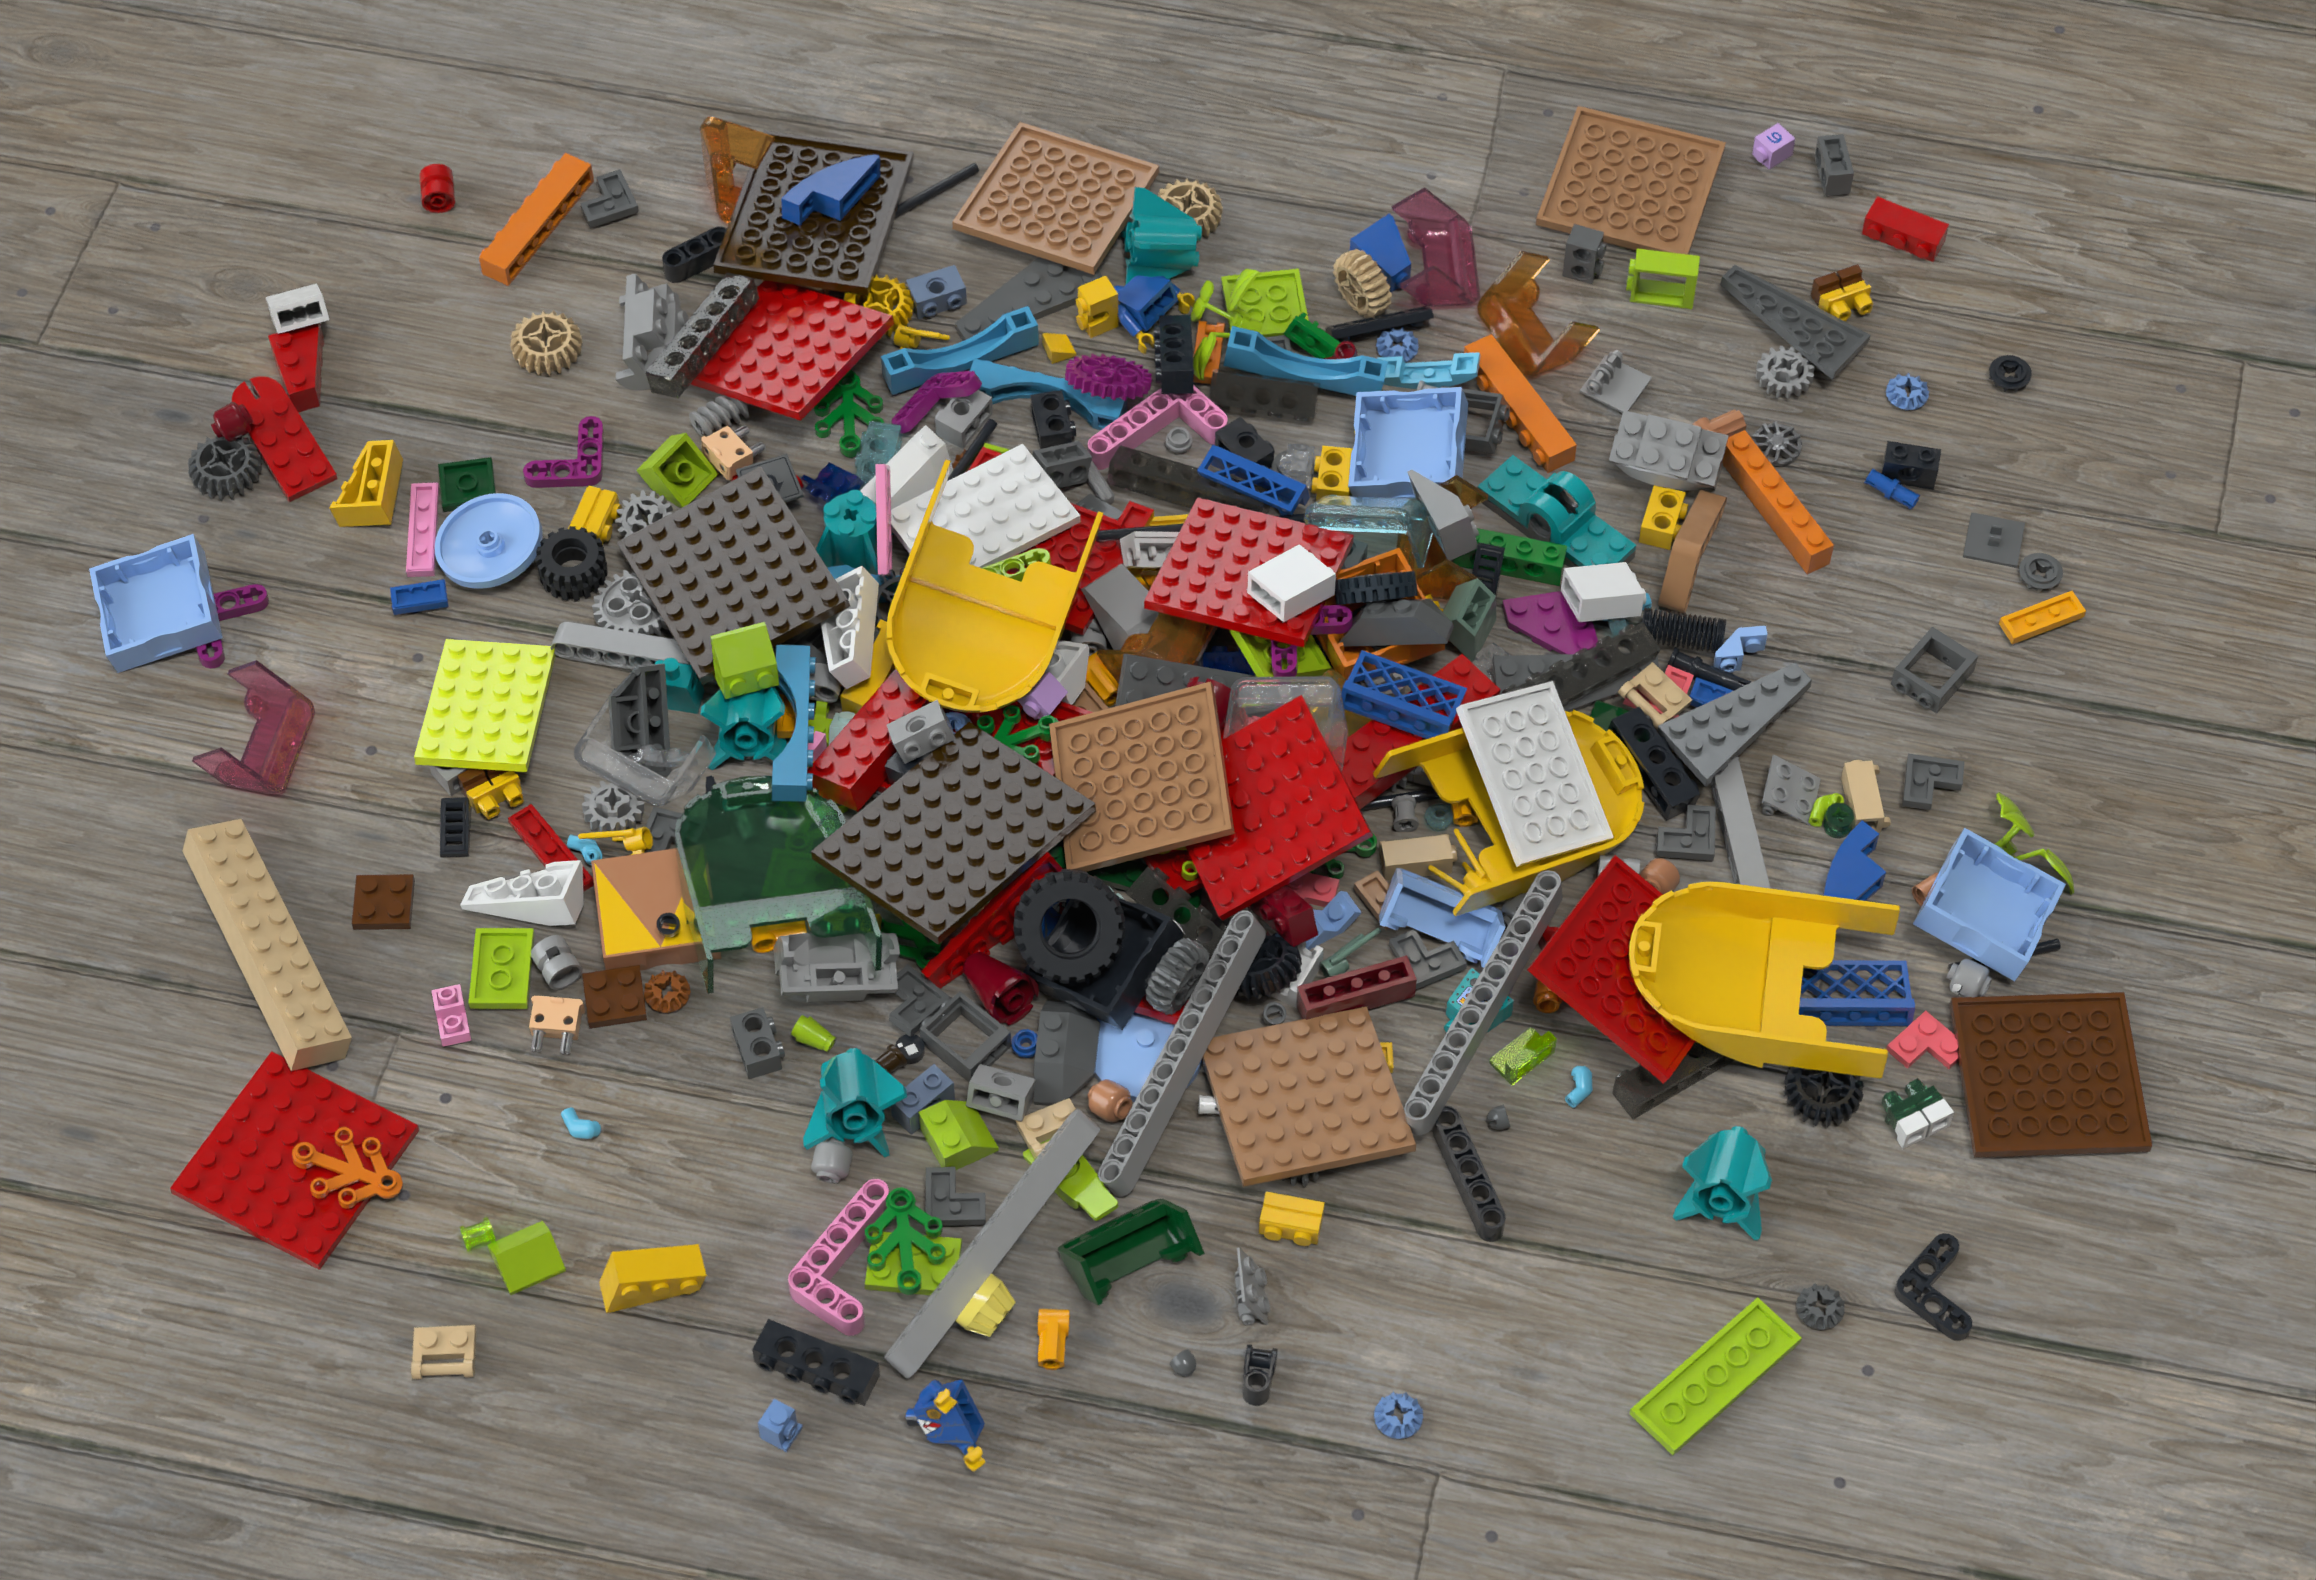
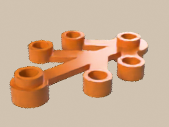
M341 1127L335 1132V1142L342 1148L347 1162L317 1152L315 1147L308 1142L297 1144L292 1151L293 1162L299 1168L307 1169L315 1164L341 1174L328 1180L323 1178L314 1179L310 1187L311 1193L315 1198H324L329 1192L358 1181L369 1184L355 1191L351 1188L342 1189L339 1192L338 1199L339 1204L343 1208H352L357 1202L375 1195L390 1199L397 1196L402 1190L403 1182L399 1173L387 1169L380 1153V1141L377 1138L369 1137L362 1144L363 1153L370 1157L375 1172L366 1170L354 1147L353 1133L347 1127ZM346 1134L349 1136V1139L342 1141L339 1137ZM370 1144L377 1146L373 1151L368 1150L366 1147ZM301 1150H308L310 1152L306 1156L299 1154ZM384 1180H391L393 1182L390 1186L382 1184ZM317 1185L325 1186V1189L320 1192L316 1191L314 1188ZM345 1195H351L353 1197V1199L348 1202L342 1200V1198Z

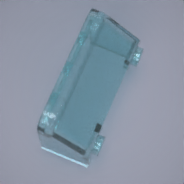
M1328 495L1308 506L1304 515L1305 525L1312 524L1323 529L1407 534L1417 566L1419 568L1424 567L1433 532L1425 508L1417 499Z

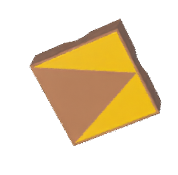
M705 844L591 861L602 952L606 970L640 965L641 970H648L665 964L682 965L721 959ZM664 913H673L679 918L681 928L674 937H664L657 929V920ZM665 925L662 926V928L674 930L676 928Z

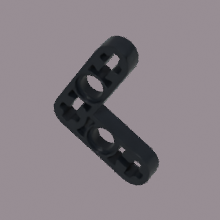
M1943 1233L1937 1235L1899 1277L1895 1286V1296L1901 1303L1945 1336L1954 1341H1961L1970 1334L1972 1328L1971 1317L1932 1287L1937 1279L1953 1263L1959 1251L1958 1240L1951 1234ZM1940 1246H1950V1251L1946 1250L1939 1260L1936 1256L1939 1253ZM1929 1263L1933 1265L1935 1272L1926 1275L1920 1271L1919 1265ZM1910 1285L1915 1287L1914 1291L1904 1292V1287H1909ZM1922 1293H1924L1925 1295L1922 1297L1921 1302L1918 1303V1297L1921 1298ZM1929 1301H1935L1939 1303L1942 1310L1939 1313H1931L1926 1309L1925 1304ZM1948 1311L1950 1313L1949 1317L1946 1316L1945 1321H1942ZM1959 1321L1963 1323L1962 1328L1954 1329L1952 1327L1953 1323L1957 1324Z

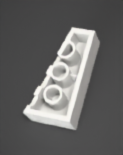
M863 566L835 579L847 597L850 607L821 622L829 672L846 689L871 676L879 583Z

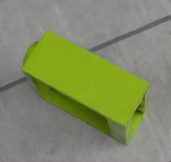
M1637 249L1636 259H1630L1628 272L1630 275L1627 278L1626 291H1631L1630 302L1693 309L1700 256ZM1640 272L1686 277L1685 284L1640 279Z

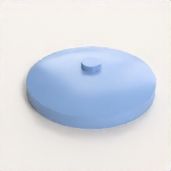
M501 493L479 496L459 506L445 519L435 540L436 559L445 575L456 584L475 589L499 586L519 576L534 561L537 556V547H541L540 542L543 539L542 525L531 505L517 496Z
M1134 1012L1123 1030L1097 1018L1096 1020L1100 1022L1095 1078L1098 1082L1108 1079L1124 1086L1129 1090L1132 1102H1135L1175 1025ZM1202 1059L1197 1069L1195 1070L1188 1086H1190L1191 1083L1197 1077L1202 1067Z

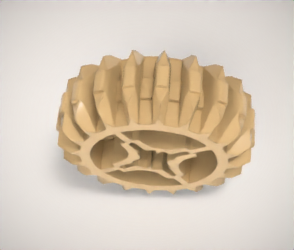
M1186 178L1185 182L1181 183L1176 179L1174 185L1167 183L1165 189H1160L1158 193L1160 198L1194 218L1197 225H1201L1202 236L1208 238L1210 232L1216 231L1217 225H1220L1223 206H1221L1220 195L1216 194L1215 188H1209L1207 182L1200 185L1198 179L1195 182H1189L1188 178Z
M1355 249L1342 254L1334 264L1333 274L1336 277L1335 282L1339 286L1338 290L1342 293L1343 299L1360 316L1364 315L1365 318H1373L1384 313L1391 304L1392 294L1389 291L1390 285L1387 284V277L1383 275L1382 269L1378 267L1376 261L1372 260L1371 255H1367L1363 250Z
M543 310L541 315H535L532 312L530 319L523 317L522 324H516L515 331H512L510 346L515 361H518L521 368L526 367L529 373L536 370L538 376L542 372H547L549 376L552 371L561 373L563 367L570 369V362H577V355H580L582 350V336L580 335L579 327L574 324L572 318H566L564 313L557 316L554 310L550 314H546Z

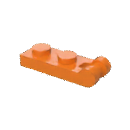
M1199 321L1194 355L1202 339L1208 337L1210 332L1225 333V323L1217 322V325L1207 324V321ZM1216 337L1214 348L1204 370V381L1194 375V382L1217 384L1224 338Z

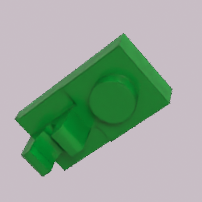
M1302 312L1299 317L1295 316L1283 335L1316 358L1323 359L1333 356L1340 342L1321 328H1318L1319 323L1317 321H1314L1312 324L1305 319L1306 313Z

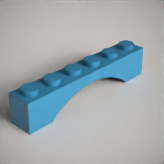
M1026 306L1003 314L995 323L982 332L957 344L930 350L903 348L881 356L882 376L891 394L894 395L923 385L929 378L938 373L961 372L970 369L974 359L993 361L1039 345L1038 324L1031 310Z
M1232 326L1223 366L1356 396L1357 392L1382 391L1388 361L1363 355L1346 359L1307 357L1277 346L1257 331Z
M974 359L970 371H974L982 382V386L978 390L992 397V405L1007 400L1030 398V395L1062 390L1064 400H1069L1071 410L1075 411L1093 429L1097 430L1104 429L1127 412V397L1126 400L1120 398L1112 400L1110 397L1102 399L1099 396L1092 397L1089 392L1081 393L1082 389H1073L1074 385H1068V381L1065 378L1052 377L1040 372H1030L1018 369L1017 367L1004 366Z
M776 645V662L779 685L777 686L784 692L792 705L796 717V726L791 740L783 752L773 761L772 801H806L807 790H812L813 773H807V767H813V750H808V743L814 742V726H808V720H814V703H809V697H815V680H809L810 674H815L816 657H810V646Z

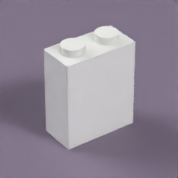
M317 284L266 297L277 334L329 320L323 295Z
M1297 545L1249 571L1247 593L1282 622H1285L1335 595L1336 573L1301 545Z
M1626 562L1564 568L1561 592L1578 622L1641 616L1642 607L1646 603V592L1644 588H1641L1635 573H1632Z

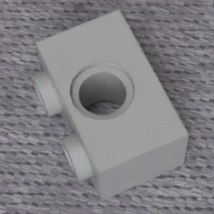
M977 390L970 396L951 398L948 405L944 409H940L935 416L936 435L963 449L993 414L992 397Z
M938 700L887 724L893 745L905 764L956 739L949 719Z
M979 1064L969 1082L966 1106L1022 1121L1032 1104L1035 1079Z

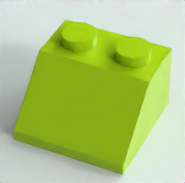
M687 433L670 436L636 470L652 491H655L660 496H665L666 500L679 508L690 504L718 475V472Z
M765 622L710 636L715 679L725 699L779 685L777 662Z
M943 1100L918 1112L920 1130L941 1167H955L958 1170L999 1151L977 1109L967 1107V1101Z

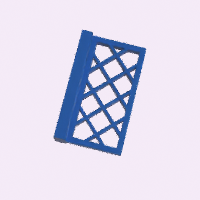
M1362 650L1348 680L1343 685L1338 707L1429 739L1449 732L1457 715L1456 708L1461 705L1467 688ZM1367 662L1375 665L1377 669L1367 672L1362 664ZM1397 673L1402 675L1404 679L1393 681L1389 674ZM1382 676L1386 683L1376 686L1371 678ZM1364 680L1369 688L1356 684L1355 682ZM1416 683L1428 684L1430 688L1420 691ZM1409 686L1413 693L1402 695L1398 688ZM1391 690L1395 697L1383 694L1381 692ZM1450 692L1458 696L1457 698L1446 700L1442 693ZM1435 695L1439 702L1429 705L1425 697ZM1418 700L1422 707H1419L1408 702ZM1444 709L1448 717L1434 711Z
M1833 960L1832 964L1825 969L1803 968V970H1809L1815 975L1809 980L1802 977L1801 995L1806 990H1809L1817 998H1801L1800 995L1799 1015L1819 1018L1826 1026H1909L1913 1022L1915 1002L1911 996L1907 961ZM1830 970H1838L1844 975L1839 980H1835L1827 973ZM1859 970H1867L1872 976L1865 981L1856 973ZM1887 971H1900L1901 976L1894 981L1885 973ZM1820 979L1831 985L1824 992L1814 985ZM1849 979L1859 985L1853 992L1843 985ZM1877 979L1888 985L1883 992L1872 985ZM1838 990L1846 998H1832L1830 995ZM1866 990L1876 998H1861L1859 995ZM1895 990L1904 998H1890L1888 995Z

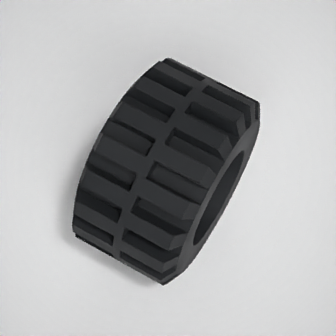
M570 526L567 530H564V527L559 528L557 533L552 531L548 534V539L543 538L541 540V547H537L536 563L541 584L544 585L547 593L551 592L555 598L562 596V600L568 601L569 598H574V601H577L582 596L585 598L590 597L592 591L596 593L598 588H600L599 585H604L605 576L608 574L605 551L600 538L597 539L595 533H587V529L582 527L580 530H576V526ZM572 560L582 561V563L573 567L561 566L565 562Z

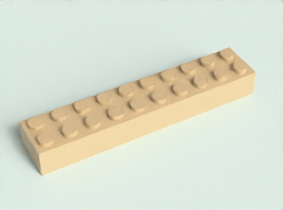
M242 819L188 829L183 853L290 1070L294 1071L345 1059L352 1037Z

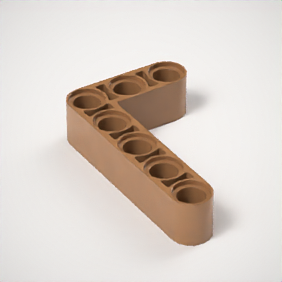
M1700 490L1675 538L1658 606L1685 614L1700 559L1721 520L1727 497Z

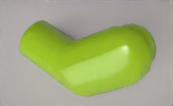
M1834 793L1816 799L1808 822L1815 827L1821 826L1825 815L1838 811L1844 805L1843 796L1839 793Z

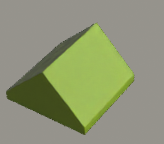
M543 1221L487 1245L510 1296L566 1272L552 1233Z

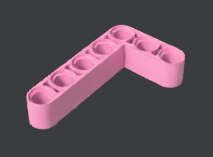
M1195 386L1194 393L1161 394L1160 388L1092 436L1088 441V452L1092 456V461L1098 470L1106 469L1178 417L1206 442L1215 445V432L1228 425V418L1217 405Z
M880 1179L869 1180L861 1187L788 1275L791 1298L847 1336L857 1335L863 1330L865 1324L863 1307L857 1299L831 1283L830 1280L865 1239V1228L873 1224L887 1209L886 1198L889 1194V1188ZM875 1195L882 1196V1198L878 1200L870 1199L872 1196ZM855 1217L864 1218L862 1221L859 1222L852 1221V1219ZM836 1239L846 1240L845 1242L840 1244L834 1243ZM818 1261H827L825 1265H815ZM802 1282L809 1284L804 1288L796 1287L799 1283ZM825 1298L833 1300L828 1304L820 1303ZM849 1314H854L857 1316L852 1320L844 1319V1317Z

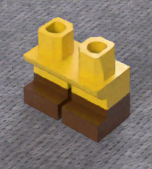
M1858 264L1839 270L1837 274L1833 272L1813 280L1811 297L1817 306L1843 321H1847L1850 318L1851 309L1856 308L1859 314L1864 315L1870 313L1873 307L1870 297L1871 286L1866 285L1864 282L1862 270Z
M471 768L457 775L463 795L469 798L474 811L477 814L481 812L487 819H491L500 813L498 804L507 800L510 807H516L524 802L520 779L514 771Z

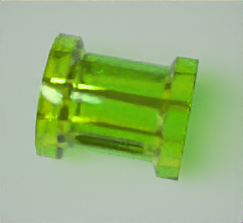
M488 1216L477 1224L468 1227L464 1225L459 1226L467 1252L472 1251L474 1246L489 1241L491 1243L496 1242ZM484 1231V1234H481L473 1238L471 1237L472 1234Z

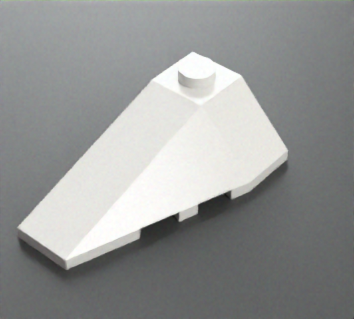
M926 425L887 463L890 466L891 509L935 488L945 459L950 460L946 444ZM950 464L949 476L953 471L952 464ZM876 475L860 490L863 495L875 503Z
M1069 641L1059 642L1045 674L1050 672L1068 691L1061 700L1062 702L1072 705L1085 688L1089 657L1088 644Z
M581 860L553 862L546 864V869L531 873L528 869L521 871L520 876L513 879L505 880V878L499 877L471 885L460 906L463 910L548 926L575 924L584 905L583 864Z

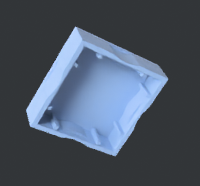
M1462 387L1432 388L1414 392L1394 390L1357 392L1354 417L1355 443L1351 452L1348 485L1355 502L1416 499L1407 473L1410 470L1416 471L1459 498L1461 497L1468 401Z
M194 534L156 546L147 552L126 556L89 569L95 600L100 609V628L105 654L117 673L223 638L205 551Z
M1964 828L1951 847L1913 925L2015 981L2028 964L2042 935L2043 925L2053 912L2066 884L2031 864L2012 857L1997 845Z

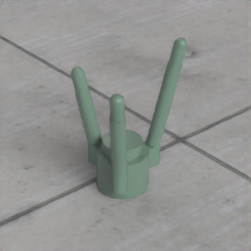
M1376 928L1366 936L1362 933L1332 956L1321 961L1320 968L1324 976L1328 978L1346 973L1350 969L1346 957L1381 932V929Z

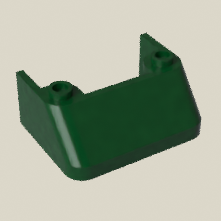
M1156 1199L1145 1203L1058 1247L1062 1261L1082 1295L1097 1306L1103 1304L1102 1299L1108 1296V1291L1112 1288L1111 1282L1160 1258L1165 1260L1171 1259V1262H1178L1188 1256V1252L1198 1256L1205 1254L1188 1211L1165 1199Z

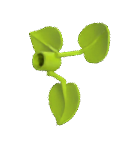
M1244 269L1240 273L1231 293L1230 311L1234 312L1236 310L1240 314L1235 316L1208 303L1214 291V284L1209 280L1205 281L1200 290L1199 297L1193 305L1191 321L1198 322L1206 307L1231 320L1230 329L1232 326L1260 333L1262 322L1251 318L1252 315L1244 312L1238 305L1250 285L1261 272ZM1210 332L1208 337L1202 339L1193 357L1194 375L1198 379L1204 381V370L1214 348L1216 337L1229 338L1230 333Z
M1998 792L1996 800L2001 805L2000 817L2012 821L2013 826L1995 845L2020 861L2038 855L2044 857L2066 880L2069 885L2070 894H2074V883L2070 871L2063 861L2050 849H2039L2015 856L2018 850L2011 841L2012 838L2021 829L2032 838L2035 836L2034 831L2016 804L2010 798Z

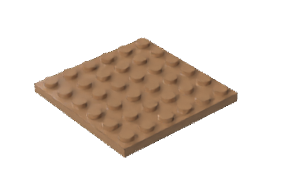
M1578 106L1538 212L1536 225L1571 233L1573 225L1577 224L1604 232L1603 242L1633 250L1645 249L1689 255L1725 151L1726 142Z
M1019 122L953 220V230L1094 275L1130 219L1134 187L1149 189L1159 174V165Z
M1211 682L1049 724L1056 778L1093 801L1096 808L1094 813L1063 838L1067 869L1087 872L1235 834L1215 692Z
M1367 1007L1213 1037L1202 1057V1062L1243 1187L1416 1151V1142L1411 1128L1406 1122L1402 1103Z

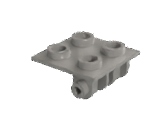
M1619 350L1609 352L1608 356L1605 355L1582 386L1580 392L1623 413V410H1630L1652 377L1622 363L1623 354Z
M1773 755L1761 802L1762 812L1766 815H1773L1775 811L1780 810L1810 826L1811 824L1808 821L1814 802L1817 799L1821 778Z
M1238 1247L1239 1267H1237V1272H1235V1282L1238 1295L1237 1302L1239 1303V1319L1242 1320L1244 1325L1254 1324L1255 1319L1259 1318L1265 1325H1268L1267 1313L1270 1312V1304L1264 1286L1267 1285L1266 1273L1263 1268H1260L1254 1262L1251 1256H1248Z

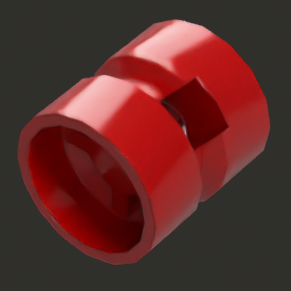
M444 164L425 166L419 174L422 206L425 210L432 213L449 211L455 205L452 170Z

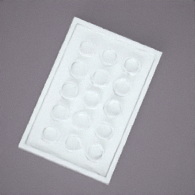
M1021 444L947 481L932 522L936 526L969 537L974 545V552L969 564L983 568L1013 557L1080 523L1081 519L1080 514L1027 448ZM934 488L891 509L892 532L909 554Z
M1553 681L1462 704L1456 708L1516 867L1607 842L1614 838Z

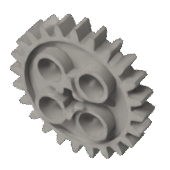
M625 569L623 571L624 576L620 577L614 574L615 581H604L606 588H598L599 595L593 597L595 604L592 605L593 615L599 627L646 635L655 633L658 636H661V628L668 629L634 572L629 574Z

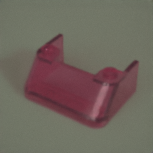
M1425 187L1392 205V210L1408 222L1409 230L1407 233L1409 239L1422 247L1425 269L1400 283L1401 288L1413 296L1420 304L1427 307L1471 305L1480 299L1473 233L1467 220Z
M255 660L230 669L227 675L248 689L244 698V705L247 712L257 719L241 761L221 747L194 756L192 762L226 786L275 794L285 790L313 721L315 709L309 698Z

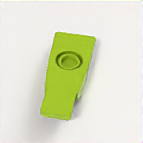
M1029 1149L1023 1152V1157L1031 1165L1035 1160ZM1081 1155L1054 1191L1072 1208L1077 1209L1080 1205L1094 1221L1102 1219L1119 1207L1118 1201L1104 1187L1103 1182L1083 1155Z

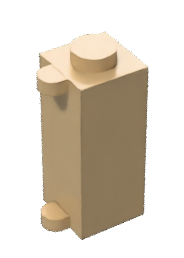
M1854 760L1844 763L1841 780L1852 830L1863 820L1876 832L1880 833L1882 828L1891 825V820L1889 817L1884 816L1876 775L1880 773L1878 765H1873L1872 760Z
M1449 834L1379 841L1380 860L1383 876L1386 881L1392 880L1396 868H1402L1423 877L1436 875L1428 869L1429 865L1449 874L1452 873L1453 862H1457L1456 846L1450 844Z

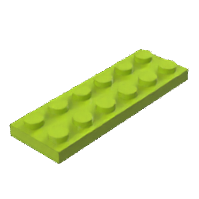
M1757 1297L1630 1409L1629 1414L1674 1456L1801 1343L1802 1337Z

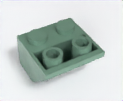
M1478 578L1457 585L1443 610V613L1453 623L1454 627L1449 640L1470 661L1476 660L1496 621V595Z

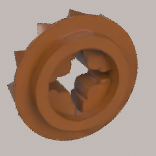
M662 970L660 974L652 975L649 982L645 983L644 997L652 1009L663 1013L674 1012L682 1008L689 1000L690 984L686 980L685 975L681 976L675 970L673 972ZM671 984L673 992L669 991L663 998L662 989Z

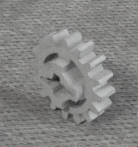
M1780 346L1779 351L1770 348L1769 355L1763 353L1761 360L1757 362L1756 379L1760 380V387L1767 386V394L1773 391L1776 392V398H1779L1781 394H1785L1786 398L1790 399L1791 393L1799 397L1801 390L1807 392L1809 384L1813 382L1814 365H1810L1811 361L1803 358L1800 352L1795 353L1792 346L1789 348V351H1786L1783 346Z
M641 490L640 497H636L632 493V501H622L625 508L617 509V513L621 518L615 519V522L620 527L618 532L621 537L625 536L624 538L647 526L643 522L642 514L648 518L649 524H652L671 514L673 508L670 503H667L665 496L662 495L658 498L655 491H652L650 496H647L645 491Z
M611 779L609 785H606L604 781H600V788L591 786V794L584 795L585 802L582 803L585 822H590L592 830L599 827L600 832L607 830L617 831L626 830L628 826L635 829L636 821H642V812H644L641 792L636 793L635 785L627 788L625 780L620 785L616 784L615 779Z

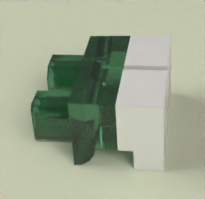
M1919 1078L1906 1085L1904 1091L1909 1096L1908 1098L1902 1100L1897 1091L1893 1090L1885 1094L1881 1102L1887 1113L1885 1122L1893 1127L1898 1135L1897 1141L1902 1149L1925 1139V1136L1929 1137L1949 1127L1954 1111L1934 1085L1927 1088Z

